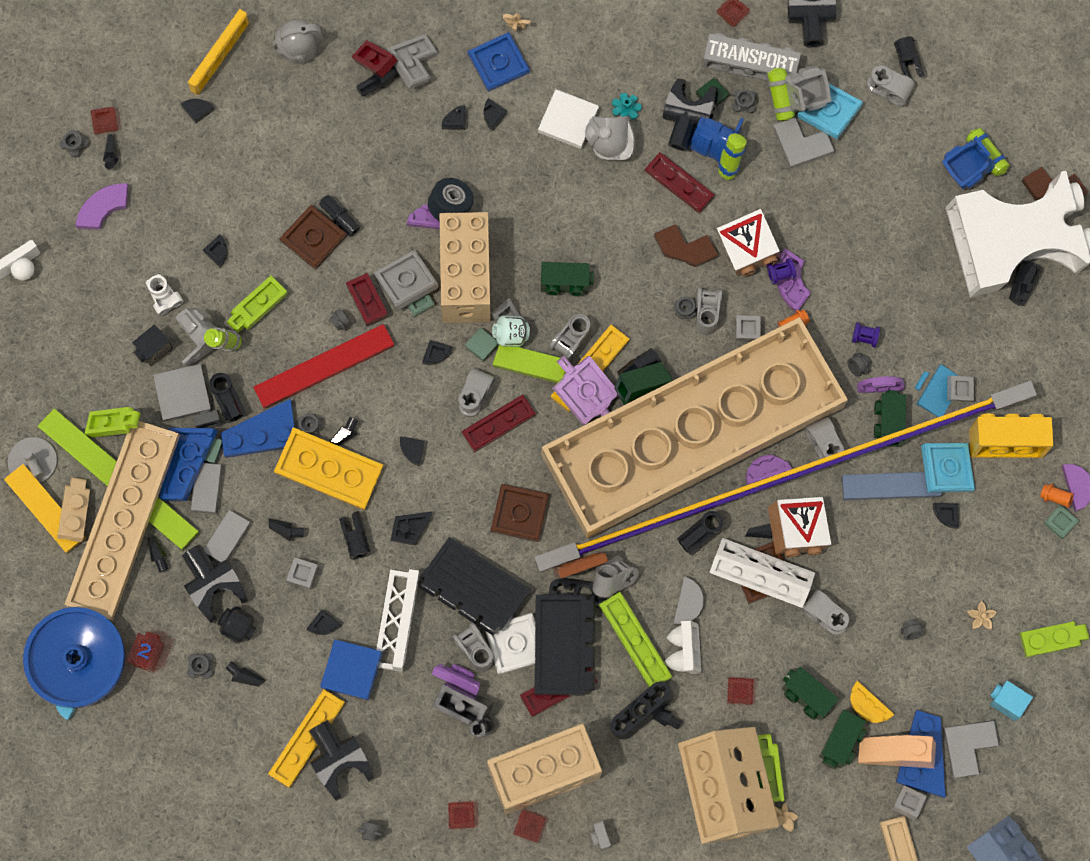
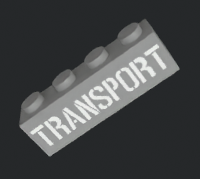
M709 33L702 68L768 82L767 72L773 68H784L787 75L797 73L801 53L791 48L780 49L768 43L757 44L744 38L734 39L721 33Z

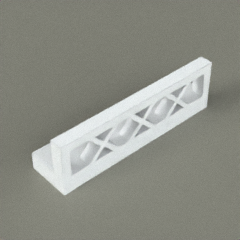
M724 538L720 542L709 572L801 608L804 606L815 572ZM726 548L728 550L734 551L735 554L726 552L723 549ZM749 558L757 560L758 563L750 561ZM772 567L779 568L781 571L774 570ZM796 576H800L807 579V582L798 579Z
M409 569V572L390 570L376 650L383 652L390 647L394 652L393 664L380 662L379 668L400 672L404 670L420 578L418 570ZM394 578H408L406 589L398 593L393 587ZM392 590H393V592L395 593L396 596L391 599ZM399 599L403 604L402 613L394 618L389 611V606ZM389 615L392 620L387 623V618ZM395 623L399 629L398 636L390 642L385 635V629ZM385 639L387 645L382 648L383 640Z

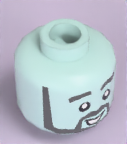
M503 315L499 317L497 323L493 324L492 335L500 346L520 347L529 338V324L521 316Z

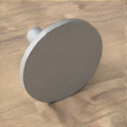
M38 437L25 438L16 443L11 449L8 456V468L10 473H12L24 464L39 483H42L54 473L57 466V455L53 446L46 440Z

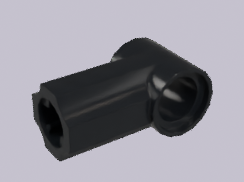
M225 373L214 374L210 379L209 385L226 422L230 423L241 419L246 415V412L232 385L230 377ZM224 381L228 384L226 389L222 391L215 389L218 382Z
M716 511L706 512L699 521L677 538L679 544L689 555L693 554L713 536L719 534L723 526L721 514ZM713 518L717 520L719 526L715 529H709L706 527L705 521Z

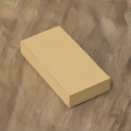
M905 816L880 822L890 861H918Z

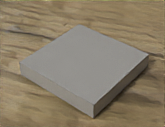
M415 250L374 272L375 278L397 311L439 288L437 281Z
M201 364L153 375L164 422L197 415L204 410H211Z

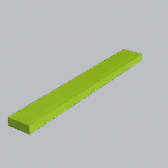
M53 409L38 425V428L108 487L117 461L56 409ZM159 497L157 498L149 523L179 549L184 551L199 532Z

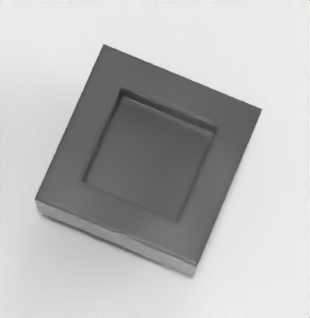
M204 410L199 412L198 416L193 417L196 428L222 426L217 411Z

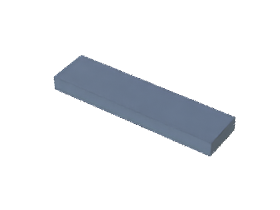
M925 472L842 475L841 477L843 501L941 497V493H928Z

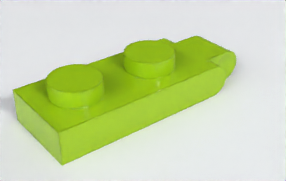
M270 275L231 311L233 316L228 319L227 323L237 333L244 327L249 330L284 299L288 292Z
M130 407L89 412L85 435L93 438L128 434L130 429L138 428L141 413L134 411Z
M1075 621L1025 631L1019 634L1026 658L1082 646L1080 641L1090 639L1086 624L1076 626Z
M771 734L757 735L773 803L784 802L777 743L772 744Z

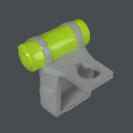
M809 66L800 69L799 73L788 75L784 68H773L767 72L768 85L770 86L774 106L773 110L777 120L786 121L795 116V111H805V109L813 111L825 107L826 103L831 102L826 71L821 67Z
M186 308L175 317L197 345L196 349L182 361L183 365H195L213 349L235 351L241 346V335L237 331L217 328L213 324L214 319L204 309Z

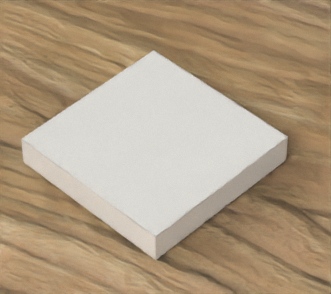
M556 89L538 128V133L582 149L586 139V126L592 116H596L599 106Z
M532 613L513 618L503 632L498 630L494 636L486 632L498 675L535 665V621Z

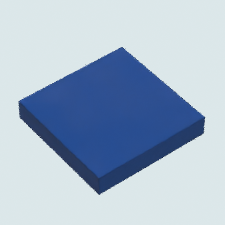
M509 32L467 51L488 92L530 73V69Z
M334 639L320 688L369 701L383 652Z

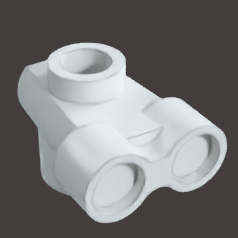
M161 274L155 275L146 281L147 288L155 302L153 307L159 316L165 315L171 309L183 304L184 301L180 294L171 289ZM159 287L163 288L160 291H156V289Z

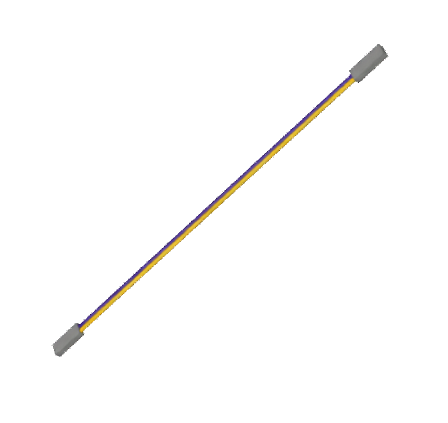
M1031 381L991 394L990 398L983 402L583 544L572 543L535 556L537 566L540 572L580 559V556L586 552L983 411L1003 409L1034 398L1037 394Z

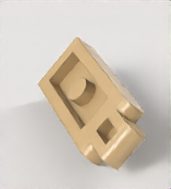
M71 477L70 486L65 485L57 535L58 539L82 542L90 494V489L85 488L86 479Z

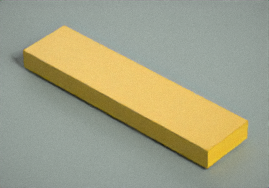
M238 10L189 79L188 85L190 91L194 94L199 95L249 25L247 13L243 10Z
M610 325L580 362L585 357L590 356L602 372H604L630 339L613 325ZM554 391L551 399L570 412L571 410Z
M24 464L4 479L66 554L81 543L57 538L61 508Z
M323 689L268 775L290 788L317 747L308 731L327 719L332 724L345 702Z

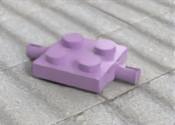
M562 356L557 363L565 371V374L552 389L580 423L586 425L593 417L597 415L604 416L610 413L607 408L618 394L614 389L615 386L593 359L587 356L578 365L572 366L567 358Z

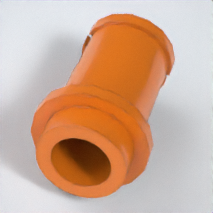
M796 310L795 314L777 323L778 327H781L800 317L806 327L810 320L805 310Z
M1050 483V485L1045 484L1043 486L1040 497L1044 499V502L1052 501L1069 508L1074 494L1054 487V484Z

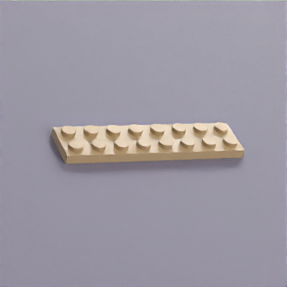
M139 421L138 428L130 429V432L126 435L64 605L91 609L102 614L108 620L113 621L180 437L178 433Z

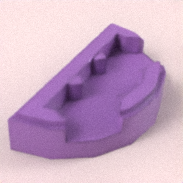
M428 204L422 205L411 213L406 223L407 226L440 230V221L435 219L430 213Z
M874 377L860 381L857 384V392L859 393L905 390L904 379L899 377Z
M774 455L761 456L754 460L748 468L745 478L746 485L783 473L792 468L786 460L784 461Z
M1063 464L1061 466L1068 491L1074 494L1072 505L1074 512L1085 508L1090 502V475L1082 467L1074 464Z
M439 664L433 669L432 675L475 696L477 695L480 682L474 679V674L468 669L453 664L452 668L443 667V664Z

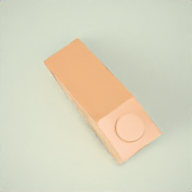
M912 735L863 738L859 743L858 763L935 768L936 742L933 737Z

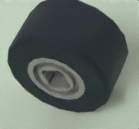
M443 178L434 186L428 198V208L433 217L440 221L439 213H469L473 205L474 196L468 185L461 180Z

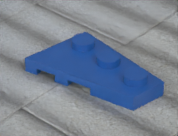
M291 399L221 432L224 457L228 458L284 449L292 428H295Z
M169 428V431L178 433L180 437L161 487V500L187 501L218 432L214 428Z
M916 710L909 735L933 737L936 742L935 768L900 766L895 783L945 798L941 718Z

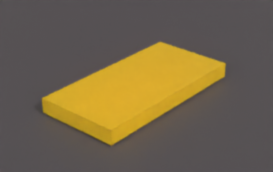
M293 427L274 473L365 510L383 464Z

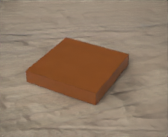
M596 552L554 567V572L557 578H564L606 563L608 559L605 553Z

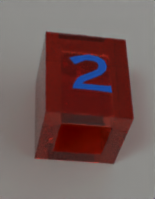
M146 632L145 635L138 633L127 662L132 666L154 673L165 646L159 640L160 636L150 632Z

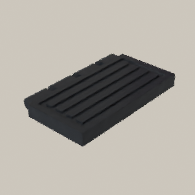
M450 537L421 575V579L424 581L421 583L420 589L432 597H435L441 591L442 593L438 600L454 611L461 604L462 607L458 613L474 624L481 617L482 621L479 627L492 636L498 630L504 631L531 593V589Z
M536 595L534 695L585 696V691H595V673L585 672V669L595 668V648L585 647V644L595 643V623L585 622V619H595L594 600H585V595Z

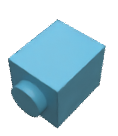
M1006 681L1002 685L997 684L990 694V697L993 698L990 705L1016 721L1022 716L1033 697L1009 681Z

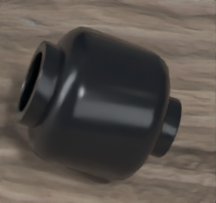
M234 606L231 609L227 608L217 623L220 626V634L235 643L242 642L244 638L249 640L256 630V627L253 626L254 616L238 606Z

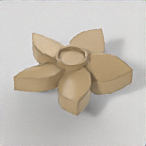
M518 13L514 16L503 14L504 21L508 23V26L513 31H516L517 27L525 30V25H529L531 22L530 20H521V15Z
M983 601L978 604L977 610L967 611L970 617L975 618L972 622V629L979 628L981 625L987 629H992L990 618L994 617L996 611H986Z
M784 803L780 809L775 807L776 815L778 816L777 820L779 825H782L791 832L794 828L793 821L798 816L793 812H788L787 804Z

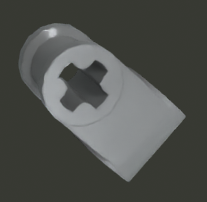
M883 65L875 67L867 81L869 91L898 106L905 105L915 86L911 78Z
M698 287L695 325L697 331L703 335H710L716 330L721 307L722 289L710 291ZM709 318L713 323L704 324L701 319Z
M583 314L574 315L562 331L555 336L549 348L557 350L570 362L590 334L589 319ZM580 323L585 325L586 329L582 332H577L573 327Z
M475 368L471 369L458 398L459 409L464 416L474 417L480 412L486 397L490 394L495 383L494 376ZM470 400L474 401V403H470L469 406L466 405V403H469Z
M828 417L805 427L807 438L814 447L819 459L830 456L827 454L828 450L831 452L836 451V453L844 451L834 425Z
M615 556L610 561L596 568L592 590L597 596L610 597L625 587L631 586L636 581L639 570L636 567L627 565L621 556Z
M816 590L804 604L803 608H801L805 615L833 635H840L845 632L849 624L848 614L820 590ZM841 618V625L837 624L834 626L832 624L833 619Z
M473 622L469 624V628L460 634L451 636L459 650L466 656L475 670L485 672L492 667V651ZM484 653L489 659L486 663L479 664L475 661L476 656Z

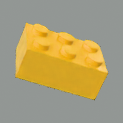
M991 413L982 414L969 429L970 457L1043 458L1053 447L1052 417H1044L1043 414H1032L1029 417H1020L1019 414H1007L1005 417H995V414Z

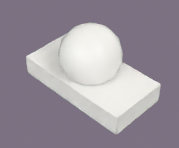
M33 240L28 241L0 259V280L11 273L13 277L23 281L33 276L34 264L31 260L41 254Z

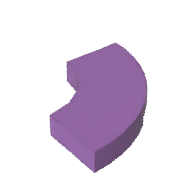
M114 184L94 193L80 209L76 220V228L101 230L103 221L109 214L116 210L126 209L128 184Z
M784 248L778 264L786 262V259L791 258L797 277L795 279L787 278L778 281L777 287L785 303L793 311H796L802 307L811 292L804 286L801 279V268L804 260Z

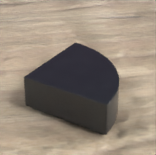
M488 98L484 105V120H486L487 126L493 131L505 117L507 111Z
M189 99L180 103L181 107L195 123L214 110V107L209 102L202 99Z
M466 105L454 108L444 117L442 130H465Z
M219 234L203 249V252L219 268L222 267L226 260L225 257H227V246L223 237Z
M430 340L422 363L425 365H435L447 359V356L449 357L453 347Z
M400 436L402 453L412 464L420 466L424 441Z
M933 503V511L937 519L947 527L958 529V503Z
M321 609L307 627V631L316 635H327V633L330 634V632L333 633L339 629L341 623Z

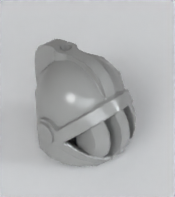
M302 19L290 20L277 30L273 38V48L277 54L286 60L294 63L308 62L318 51V44L322 40L321 28L317 24H309Z
M592 116L586 126L585 135L588 144L593 148L595 154L599 158L606 160H627L632 157L635 151V134L630 122V116L618 118Z

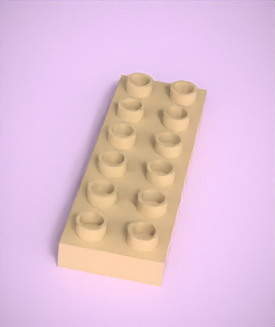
M799 317L542 446L541 455L588 539L798 432L806 426L843 409L848 399Z

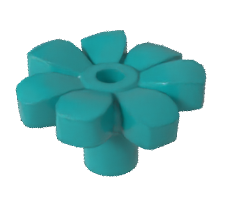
M621 93L620 100L614 99L612 101V106L615 107L612 113L615 117L621 115L620 117L630 116L631 120H635L638 117L637 112L641 111V104L636 103L637 97L635 95H631L628 98L626 93Z

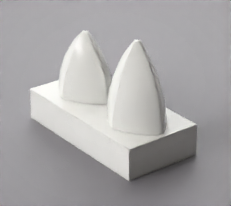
M691 620L681 621V626L673 629L667 636V639L674 645L683 647V650L671 654L664 661V664L676 671L699 674L701 673L699 624Z

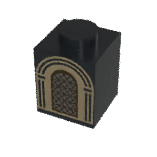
M155 324L132 342L136 349L133 352L141 363L146 361L150 366L173 349L170 341Z

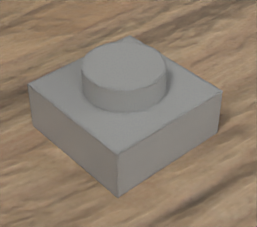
M736 315V341H753L760 337V316Z
M947 377V401H974V377Z
M294 557L286 579L287 583L310 590L318 570V565Z
M903 786L893 811L916 821L927 796L907 786Z
M603 821L593 824V831L589 832L593 846H599L600 851L609 849L611 845Z

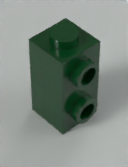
M541 262V292H545L547 295L555 296L561 292L569 293L571 296H582L584 293H588L589 286L594 284V272L589 271V263Z
M662 362L621 373L614 389L623 404L626 405L673 380L670 372L665 369Z
M889 390L882 393L879 400H875L874 415H878V424H874V438H881L906 429V394ZM905 440L893 443L888 446L902 447L905 443Z
M801 666L796 672L791 669L782 679L785 682V685L782 687L785 691L784 696L792 703L798 702L804 707L803 712L812 720L817 718L821 721L839 700L838 697Z
M843 709L818 756L823 759L822 763L832 769H836V767L841 769L845 763L850 765L856 753L852 750L856 741L859 743L862 741L867 729L863 728L866 721Z

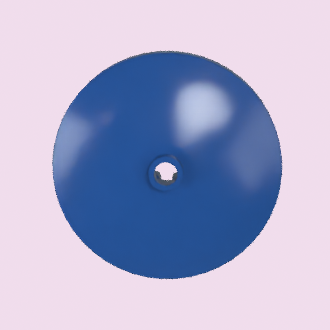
M70 607L55 611L43 618L34 627L26 641L23 653L25 675L34 691L43 699L56 706L64 708L90 706L105 698L115 688L122 676L125 666V646L117 628L105 616L94 610ZM80 656V661H77L76 664H74V657Z

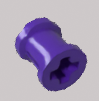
M791 258L786 259V262L767 265L768 276L773 285H776L778 281L787 278L795 279L797 277Z
M856 322L852 343L858 341L871 344V347L876 348L880 327H866Z

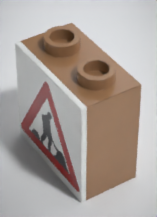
M761 209L717 228L737 276L743 275V277L752 275L756 272L757 268L767 267L768 264L774 265L781 258L778 246Z
M823 497L777 500L767 507L776 555L785 554V557H795L804 552H807L808 556L819 555L823 549L832 545Z

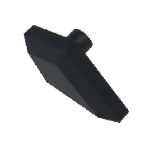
M432 512L395 516L391 541L415 545L432 517Z

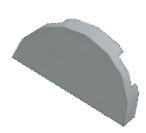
M685 576L673 625L681 626V621H693L699 616L703 607V594L700 587L692 579Z

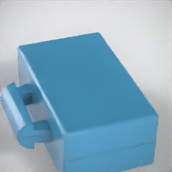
M939 365L916 404L937 417L943 416L951 401H947V377L958 375L944 365ZM923 372L915 388L920 391L922 384L927 376H929V372Z

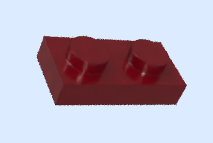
M368 40L351 56L357 64L382 78L398 61L393 54Z
M368 273L346 282V286L366 327L388 317V313Z

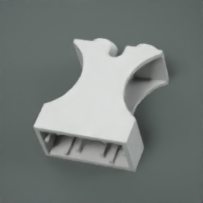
M1062 171L1049 183L1043 198L1029 204L1015 205L1004 203L993 198L984 190L955 196L946 206L970 298L999 291L1009 282L1013 270L1022 261L1048 259L1066 266L1074 273L1080 272L1090 264V228L1082 229L1080 224L1069 226L1064 221L1072 213L1081 211L1084 208V197L1081 187L1077 182L1069 183L1066 171Z

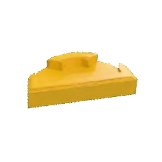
M856 681L851 689L850 702L852 709L858 717L866 722L881 723L895 715L861 683Z

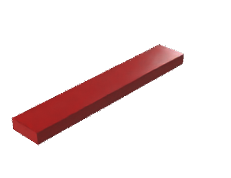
M384 324L253 388L265 410L393 348L394 343Z

